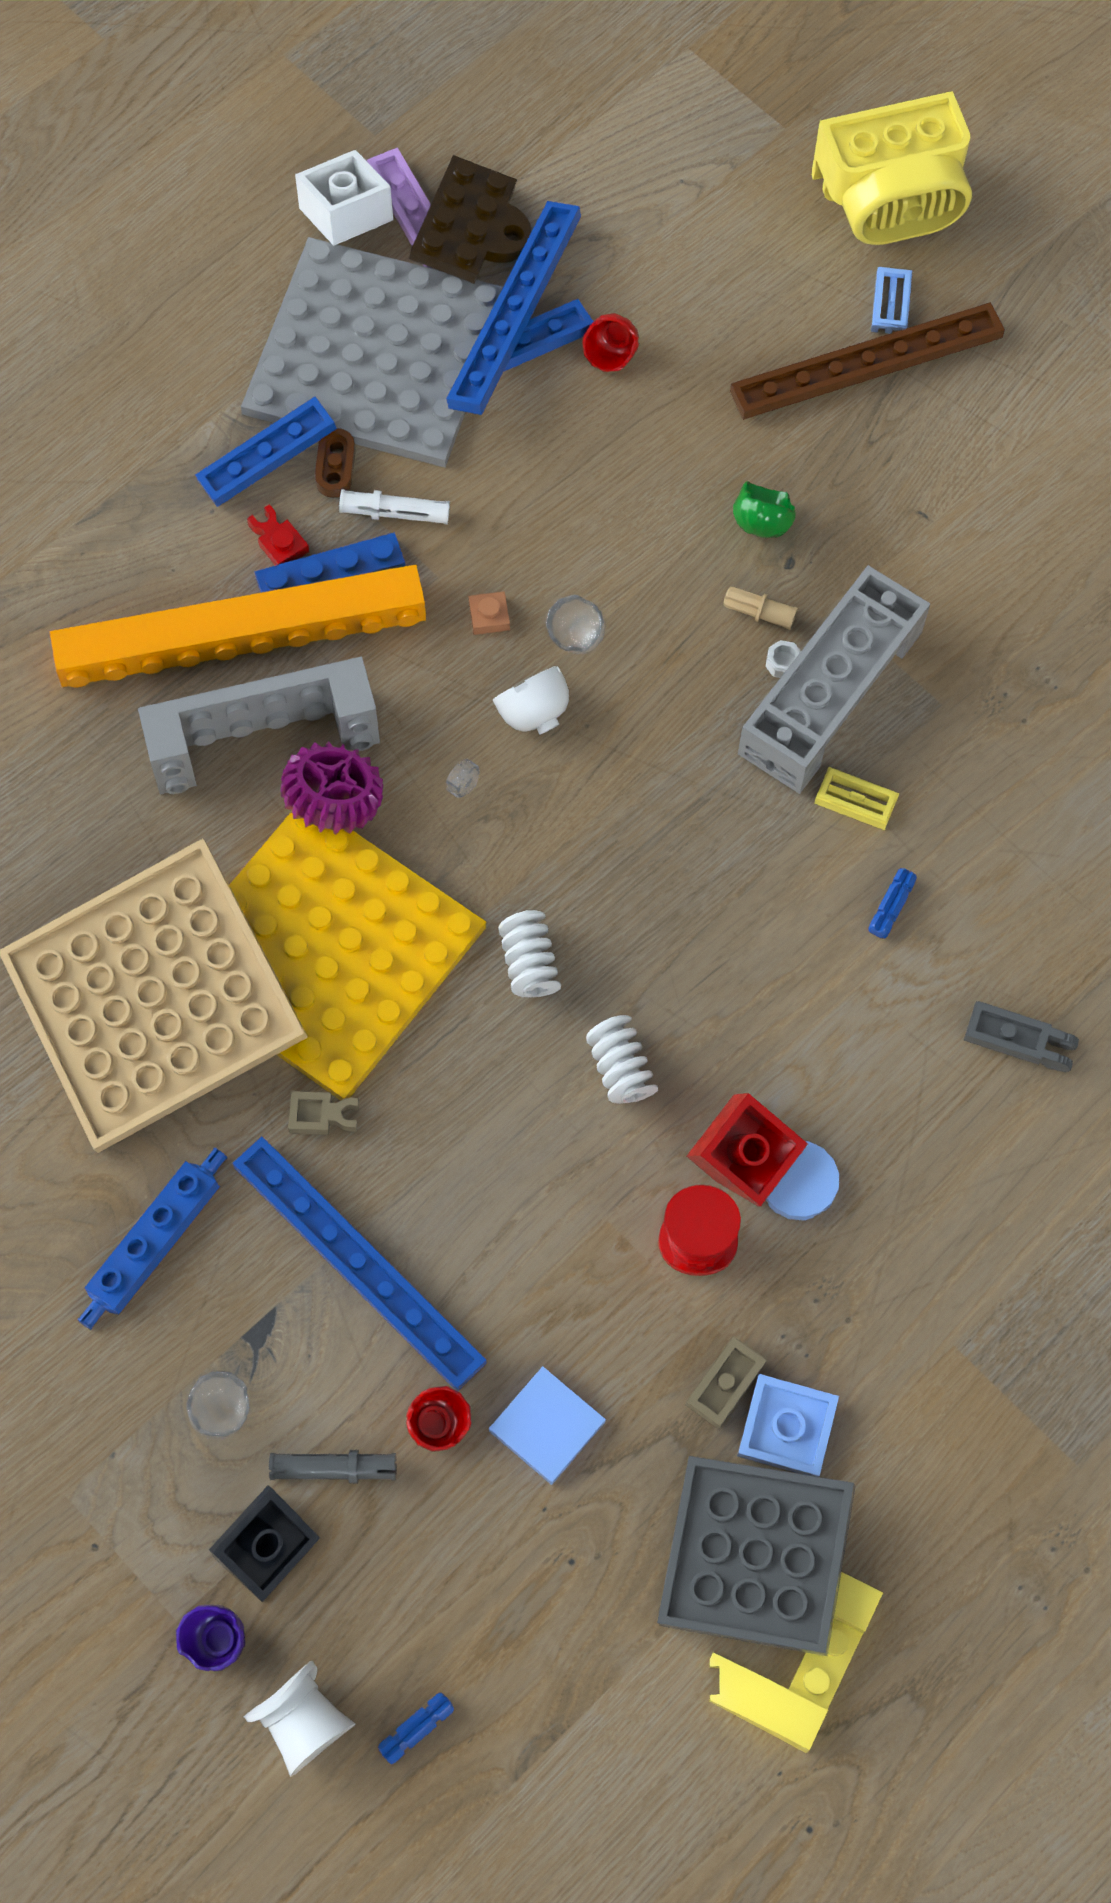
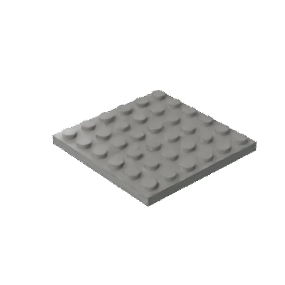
M308 237L242 402V415L275 423L305 402L316 397L335 422L336 428L348 431L353 436L356 445L446 468L465 415L463 411L448 409L446 398L503 286L476 280L475 284L436 269L338 244L333 246L330 242Z

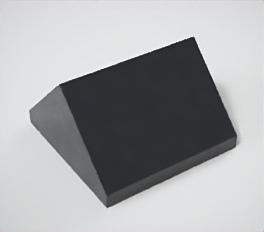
M267 1485L214 1543L209 1551L215 1560L255 1597L263 1602L320 1537L272 1487Z

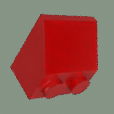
M743 1093L732 1096L686 1157L717 1183L754 1205L761 1207L808 1143L752 1095Z

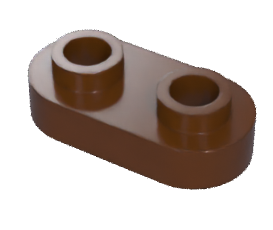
M337 428L319 440L315 469L316 487L321 494L330 498L340 497L341 490L349 491L352 485L355 442L353 436L344 429ZM336 449L342 450V452L339 454L333 453L332 451ZM331 480H338V481H339V482L336 483V484H330V483H329Z

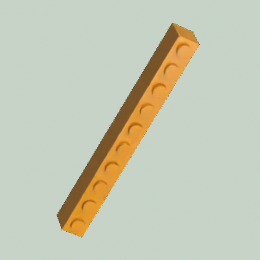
M415 564L50 631L56 672L61 686L78 688L86 686L89 682L106 679L117 681L125 678L127 675L138 673L155 674L165 668L176 666L192 667L203 661L214 659L230 660L237 655L252 652L263 654L270 652L274 648L285 646L301 647L317 640H339L346 635L364 632L371 634L388 627H410L418 622L426 621V610L418 569Z

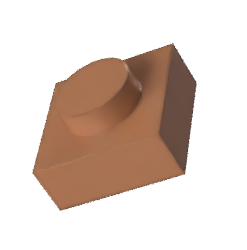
M505 591L468 596L473 635L510 631Z

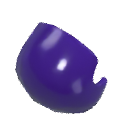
M223 1605L198 1606L183 1616L176 1629L178 1653L186 1657L196 1669L203 1671L224 1670L239 1659L245 1647L244 1625L238 1615Z

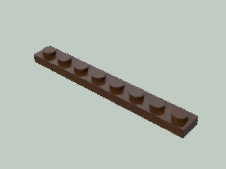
M989 302L731 383L730 393L744 420L1001 339L1005 329L993 305Z

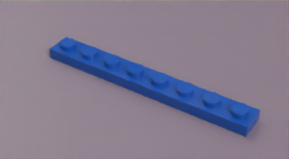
M547 201L446 398L448 409L478 415L483 414L581 218L580 206Z
M262 1136L233 1162L234 1168L456 1391H459L487 1364L486 1359Z

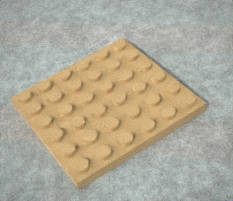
M203 838L0 949V957L92 1148L97 1153L308 1038L214 855Z

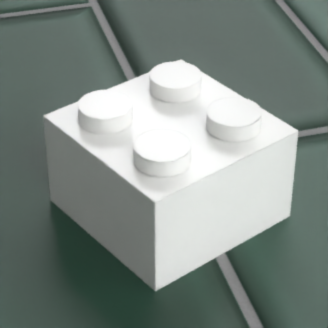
M356 150L295 174L299 209L333 246L393 221L390 185Z

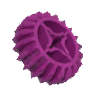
M328 741L324 747L314 742L309 749L301 747L297 755H291L282 772L280 792L281 797L284 798L285 809L292 810L293 819L303 818L305 828L313 824L318 826L320 833L327 828L331 829L336 835L340 829H344L347 833L351 834L355 827L363 829L368 821L373 820L377 814L378 807L382 803L384 786L383 779L379 777V767L371 766L370 757L361 758L358 749L351 752L346 750L344 744L337 748L333 747Z

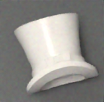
M313 1661L308 1662L270 1698L243 1716L247 1722L260 1720L264 1728L268 1727L283 1756L290 1777L298 1773L324 1749L356 1724L341 1713L318 1691V1685L314 1681L317 1675V1666Z

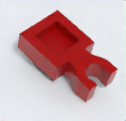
M270 504L264 507L265 516L268 518L266 522H258L254 515L247 518L248 526L255 534L261 535L258 538L260 548L275 566L300 559L309 553V545L288 519L281 524L277 522L276 512Z

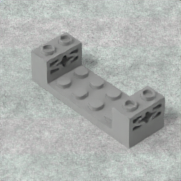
M868 565L744 724L741 731L738 755L800 794L821 767L826 745L892 658L897 655L903 659L921 635L930 603Z
M362 656L138 708L150 763L160 794H179L185 792L190 787L197 786L188 746H206L218 739L231 736L237 738L245 737L256 730L265 728L279 729L299 720H318L326 714L334 713L341 744L345 745L346 750L358 749L363 751L369 749L374 744L380 743L376 706Z

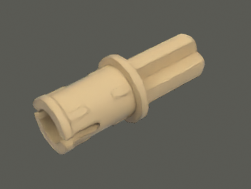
M730 587L724 598V606L726 608L755 617V622H759L761 619L787 628V630H791L798 611L797 607L768 599V594L764 593L763 596H759L736 587Z

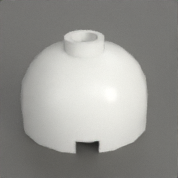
M554 666L524 680V683L506 690L493 699L499 714L509 726L522 732L537 729L539 735L560 725L556 718L567 708L569 689L559 667Z

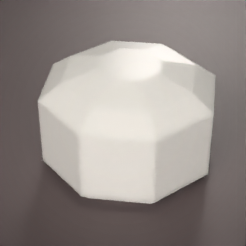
M780 640L769 647L765 667L773 677L781 678L801 650L793 642Z

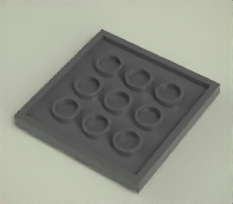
M689 1456L657 1621L659 1626L828 1656L856 1488L855 1484Z

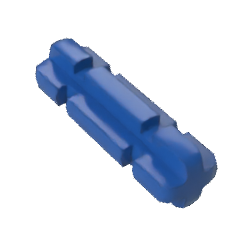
M905 868L898 869L892 884H890L878 907L877 914L874 915L870 923L869 932L882 939L888 936L894 924L893 922L896 921L915 884L917 876L914 872Z
M437 1693L427 1702L428 1707L425 1709L421 1707L396 1729L397 1733L393 1737L389 1735L378 1745L379 1752L388 1763L394 1764L405 1755L404 1750L407 1747L409 1749L413 1748L437 1727L436 1722L438 1720L444 1721L453 1713V1704L443 1693Z

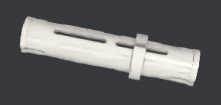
M341 490L339 513L370 515L371 519L379 520L380 517L448 525L450 501L382 495V491L374 490L373 494Z

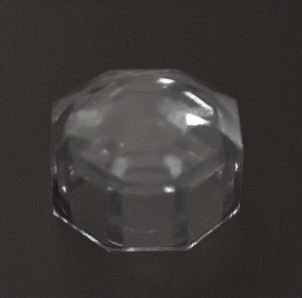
M469 759L458 762L446 780V790L457 798L468 795L480 778L479 766Z

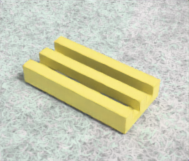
M829 767L814 804L885 830L898 800L899 793ZM833 781L887 802V805L865 798L864 795L854 791L849 792L833 786L830 783Z

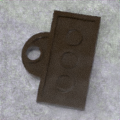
M453 155L411 248L409 259L475 284L485 260L495 263H507L518 259L532 231L530 222L525 214L517 207L509 204L517 179ZM512 234L517 236L520 240L513 241L508 239L505 235Z

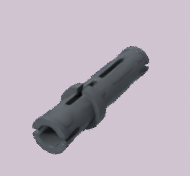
M350 1450L349 1454L270 1453L269 1470L271 1472H269V1479H348L349 1484H358L359 1479H391V1481H396L397 1463L395 1462L397 1461L396 1453L359 1454V1450Z

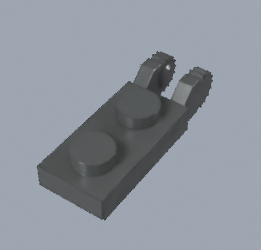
M976 1001L963 1040L1038 1065L1041 1063L1046 1068L1061 1072L1071 1071L1073 1061L1064 1055L1046 1050V1043L1048 1042L1052 1046L1066 1050H1076L1079 1044L1078 1037L1052 1028L1051 1024L980 1001Z

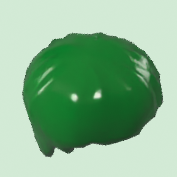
M749 481L743 484L733 505V514L740 528L748 534L761 538H777L782 536L790 529L796 518L795 506L791 504L787 492L763 488Z

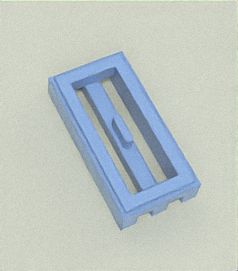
M878 267L871 332H878V329L881 328L885 329V333L890 334L892 330L900 331L907 328L912 270ZM884 276L890 277L886 319L880 318ZM897 278H904L900 320H894Z

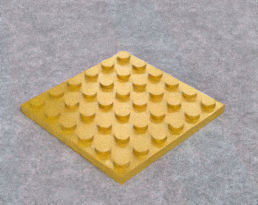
M292 811L229 884L308 1038L280 1052L277 1056L326 1091L331 1092L340 1101L353 1095L486 929L485 920L356 832L352 831L349 834L344 829H340L335 835L331 829L325 828L320 833L316 825L312 824L305 828L303 818L293 819Z

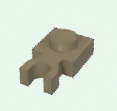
M291 1091L289 1133L329 1135L330 1125L338 1126L347 1132H357V1120H347L343 1118V1114L347 1110L359 1111V1099L345 1098L337 1103H333L331 1092Z

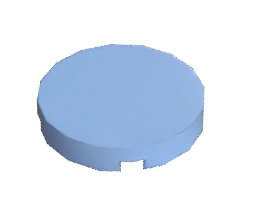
M805 1141L808 1143L806 1148L766 1199L768 1206L775 1213L787 1219L807 1220L821 1214L831 1206L839 1189V1172L834 1159L824 1148L810 1141Z

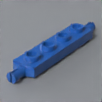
M214 1147L200 1166L188 1163L187 1161L184 1162L84 1287L92 1302L77 1319L83 1326L91 1330L105 1311L113 1314L121 1313L220 1188L213 1175L227 1159L223 1152Z

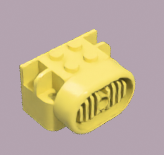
M953 91L820 120L811 173L813 180L824 178L822 189L825 198L843 206L853 234L861 242L870 245H883L932 234L953 224L968 209L972 200V190L963 167L971 137Z

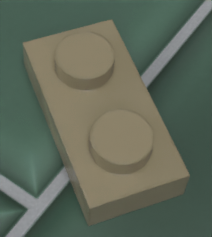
M733 1336L686 1401L685 1406L717 1429H720L760 1373L767 1360Z

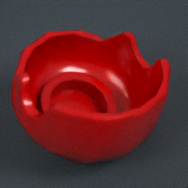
M616 313L601 315L589 326L583 336L584 356L593 367L601 371L612 372L623 369L638 350L640 337L637 328L628 318Z
M448 1386L432 1387L424 1390L416 1396L406 1413V1426L409 1435L418 1446L431 1452L449 1450L456 1446L465 1437L472 1424L470 1405L460 1392Z

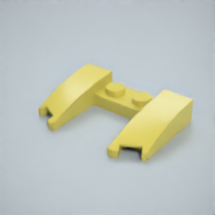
M841 1572L828 1656L805 1652L788 1689L713 1653L709 1660L710 1668H719V1694L710 1695V1702L807 1753L816 1738L830 1703L859 1641L868 1627L883 1592Z

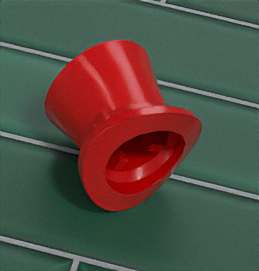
M710 1185L689 1186L676 1193L667 1204L664 1222L658 1238L659 1250L665 1262L673 1269L693 1276L715 1274L728 1267L734 1260L738 1249V1232L740 1230L741 1216L736 1202L723 1190Z

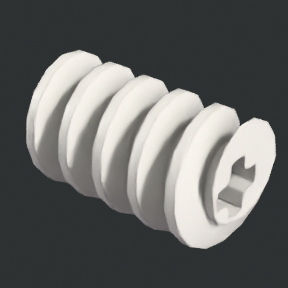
M526 910L506 918L499 925V935L503 937L502 949L506 952L505 962L509 966L508 976L512 980L511 990L515 995L521 997H542L553 994L561 989L560 982L549 981V979L558 975L557 968L545 967V965L555 960V956L551 952H542L550 948L552 943L548 938H539L548 933L547 925L536 924L545 918V914L541 911Z
M628 1015L614 1016L604 1020L591 1029L586 1036L587 1043L593 1047V1058L599 1061L597 1063V1070L600 1074L604 1075L602 1078L603 1086L610 1089L608 1091V1099L612 1103L617 1104L637 1102L652 1096L658 1091L657 1085L645 1086L644 1084L652 1078L653 1073L650 1070L639 1071V1068L644 1066L648 1060L645 1056L634 1057L633 1055L642 1049V1044L640 1042H628L637 1034L635 1028L623 1029V1026L632 1019Z

